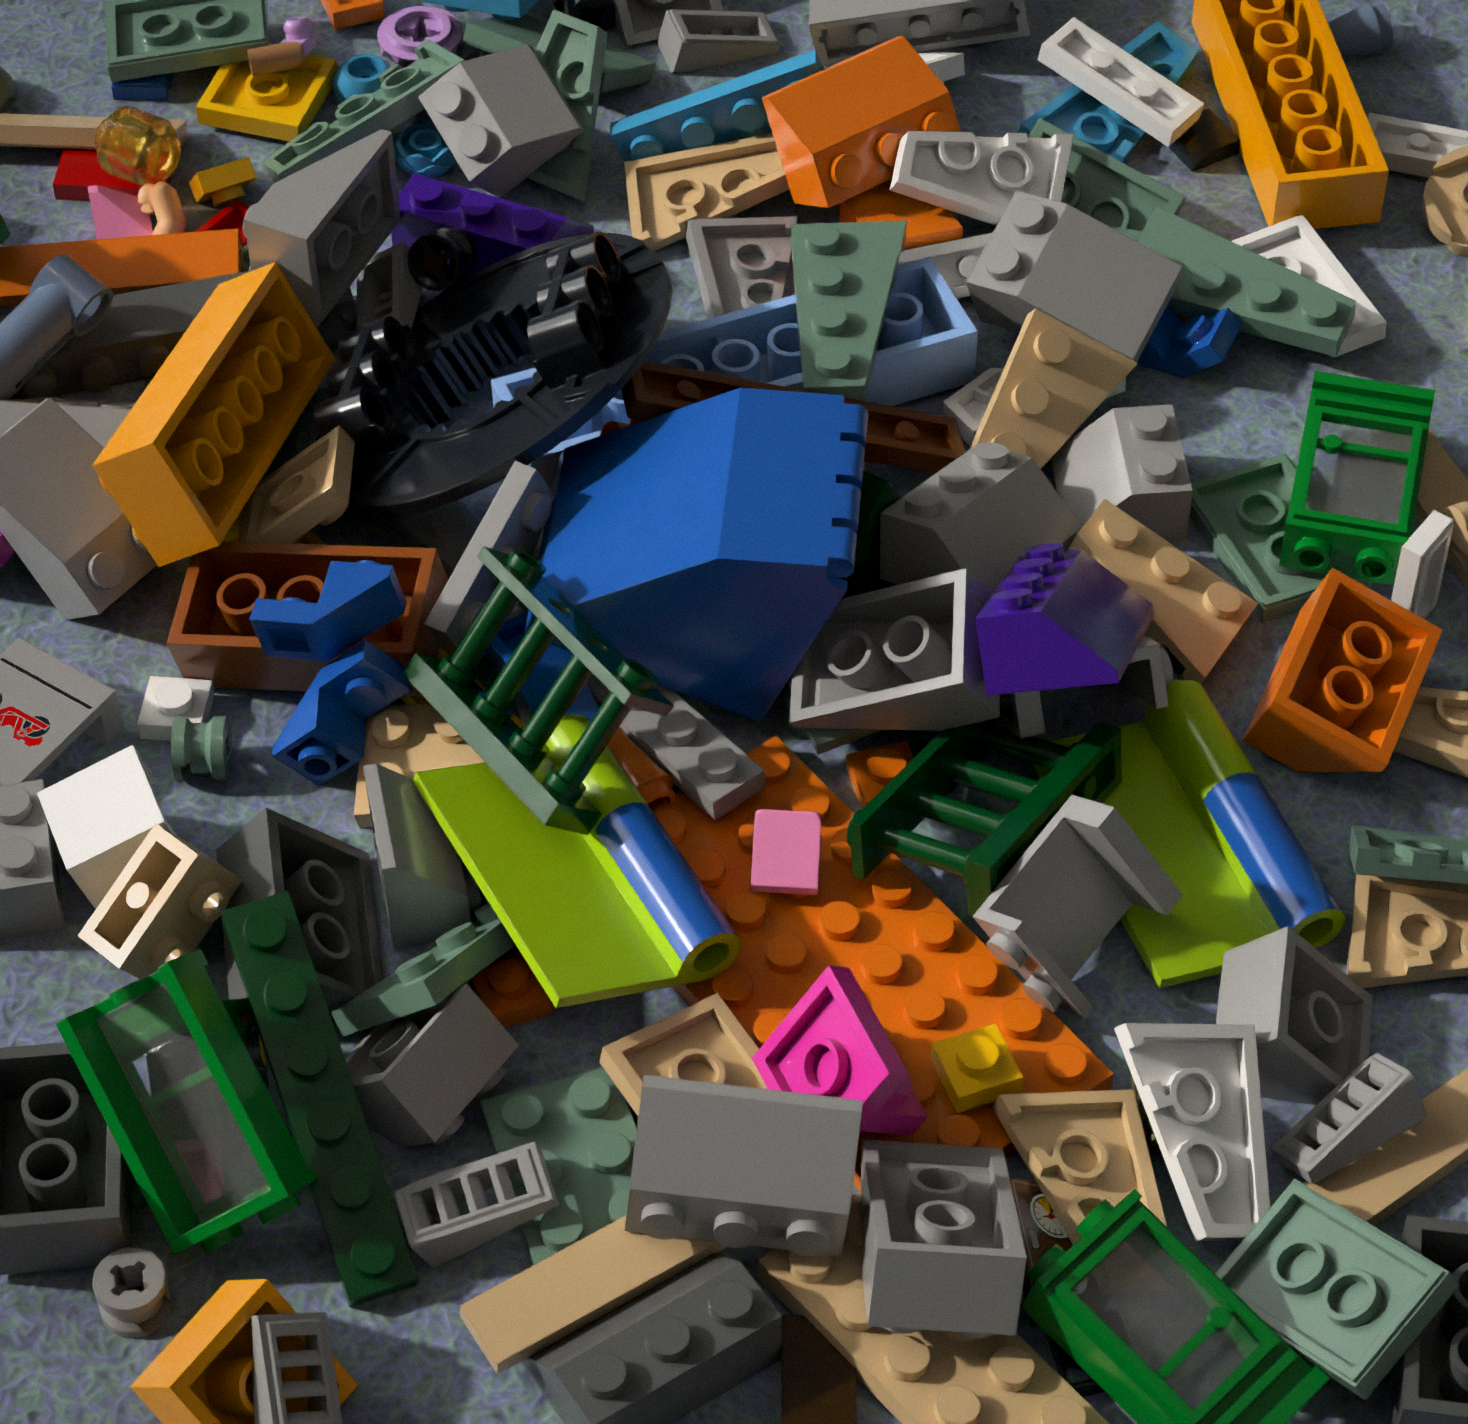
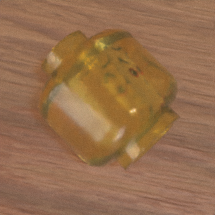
M124 106L116 109L99 124L95 133L94 141L97 158L102 169L108 174L139 186L148 183L156 184L158 181L168 178L174 172L180 160L181 146L171 122L133 106Z

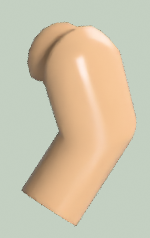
M158 181L156 184L148 183L143 185L138 193V203L143 204L141 210L144 213H155L158 222L151 235L184 233L187 228V220L176 189L163 181Z

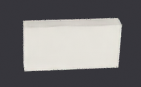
M1436 510L1432 511L1402 546L1391 601L1423 619L1427 617L1437 604L1454 527L1452 518Z

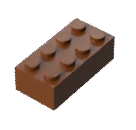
M222 541L220 546L191 556L166 644L183 678L212 680L214 688L307 691L321 668L365 639L404 666L408 665L415 652L438 659L441 644L424 623L448 582V578L436 548ZM361 560H371L382 565H393L407 601L404 614L328 661L268 657L265 655L249 620L256 598L283 600L293 597L311 603H318L331 561L356 563ZM412 684L411 690L404 694L423 696Z

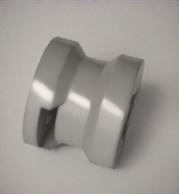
M132 1247L114 1251L100 1261L94 1271L92 1286L99 1304L98 1307L103 1324L113 1334L123 1338H141L153 1334L162 1327L170 1316L172 1308V1298L162 1261L153 1252L143 1248ZM131 1287L143 1288L140 1292L136 1289L131 1291H125Z

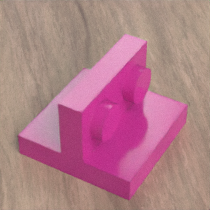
M829 965L752 1057L768 1089L863 1100L860 1132L913 1135L927 1119L925 1111L913 1092V1084L909 1078L908 1071L850 968Z

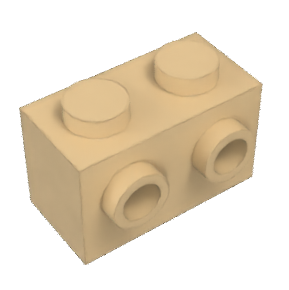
M155 823L78 936L119 969L142 979L158 971L157 967L193 952L215 920L221 916V911L227 908L230 898L242 880L199 848Z

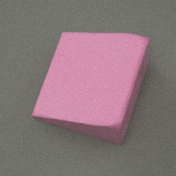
M760 809L755 812L751 870L752 892L818 894L822 825L820 813Z

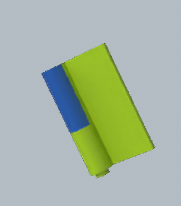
M1173 680L1171 685L1166 686L1169 706L1156 709L1149 704L1143 721L1118 726V728H1121L1122 782L1102 803L1117 809L1183 894L1168 915L1132 904L1120 919L1159 989L1221 974L1224 952L1287 926L1314 948H1318L1336 937L1345 924V915L1200 682L1194 680ZM1087 733L1050 742L1070 747L1073 743H1078ZM1031 763L1039 778L1047 776L1052 770Z
M582 714L564 715L547 741L546 745L549 748V752L546 756L557 767L562 766L591 722L586 716ZM606 746L583 781L586 786L583 795L602 813L588 835L544 825L485 762L415 772L413 784L555 1008L700 982L723 972L734 962L741 948L739 936L608 746Z

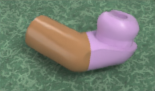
M308 17L287 19L283 24L286 39L282 40L280 44L247 49L252 76L297 68L316 47L317 34L312 33V21Z

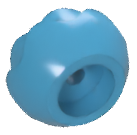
M357 54L348 58L337 68L332 80V87L337 101L341 104L353 94H372L381 88V82L377 76L391 67V65L373 54Z
M431 118L419 123H412L409 127L400 131L398 136L393 138L395 161L403 171L412 176L415 173L432 179L437 178L448 172L456 163L455 157Z

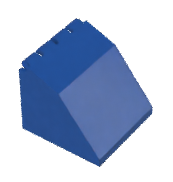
M738 388L566 447L555 466L551 487L555 497L549 519L544 526L538 560L547 569L543 577L625 658L637 661L654 673L658 678L656 684L761 722L847 591L848 581L840 578H846L854 572L857 547L856 533L858 531L861 503L860 490L862 487L865 458L864 447L866 445L868 425L867 409L862 405L844 403V395ZM530 610L528 611L524 635L536 618ZM555 636L551 645L570 651Z

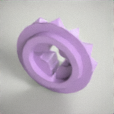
M414 6L398 10L385 18L378 28L377 38L382 56L392 58L395 64L403 66L419 59L414 49L424 42H416L417 38L420 37V32H425L424 41L429 39L456 55L457 47L463 44L462 26L459 20L446 10L431 6Z

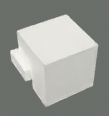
M133 745L37 793L66 870L95 909L99 906L155 823L175 834L165 819L152 788V784L156 783L153 774Z

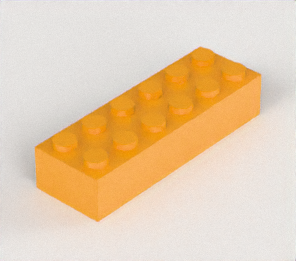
M1194 0L1192 25L1231 129L1240 139L1239 150L1268 227L1303 214L1314 229L1380 222L1389 169L1319 0Z
M277 262L220 283L92 465L99 476L102 487L114 498L130 522L136 539L147 548L158 567L220 546L335 361V357Z

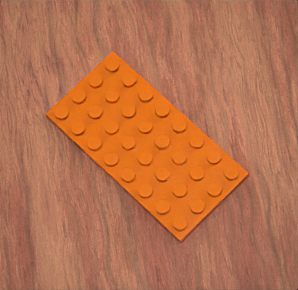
M777 735L745 753L764 770L765 788L716 820L710 817L683 791L675 794V802L669 804L665 800L651 809L741 941L739 954L734 962L723 972L700 982L673 986L685 1001L691 1006L718 993L760 1049L829 965L850 968L908 1071L909 1078L913 1084V1092L925 1111L927 1119L913 1135L863 1131L859 1133L853 1184L859 1190H861L862 1139L1001 1148L1004 1151L1005 1159L1017 1152L1016 1147L993 1110L996 1101L960 1113L956 1112L931 1061V1045L933 1042L996 1023L1023 1076L1021 1094L1103 1091L1112 1088L1114 1073L1053 1012L1048 1011L1030 999L1022 989L1024 983L1004 963L998 960L987 946L895 854L890 853L864 880L853 876L851 847L847 843V829L854 813ZM768 809L820 813L822 825L817 895L751 891L754 820L757 810Z

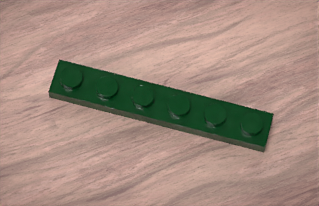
M289 891L222 910V922L295 1144L309 1171L315 1169L319 1179L310 1183L309 1187L349 1307L418 1285L419 1278Z

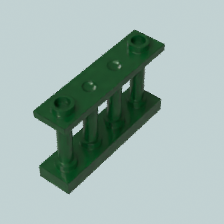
M483 546L477 558L500 580L497 588L453 656L445 655L441 660L415 652L402 674L544 825L588 835L602 815L583 795L586 790L583 781L632 707L667 717L674 705L654 687L658 682V678L654 673L637 661L625 658L543 577L547 569L539 560L519 549H513L511 554H507ZM520 600L536 618L489 691L485 692L475 682L478 677L475 668ZM556 636L573 655L525 728L520 729L510 718L513 714L510 705ZM593 673L610 690V693L562 766L557 767L546 756L549 752L546 743Z
M997 718L942 730L863 809L856 811L851 818L847 829V843L851 847L853 876L864 880L890 853L962 876L964 884L967 885L968 915L973 916L1071 795L1103 803L1122 782L1121 728L1097 722L1078 743H1073L1070 747L1034 736L1019 738L1010 729L997 726ZM991 751L1052 770L1047 776H1042L1036 781L981 764L980 762ZM960 784L1020 804L1013 811H1008L1005 815L946 796ZM927 818L986 837V839L980 846L967 850L912 831Z

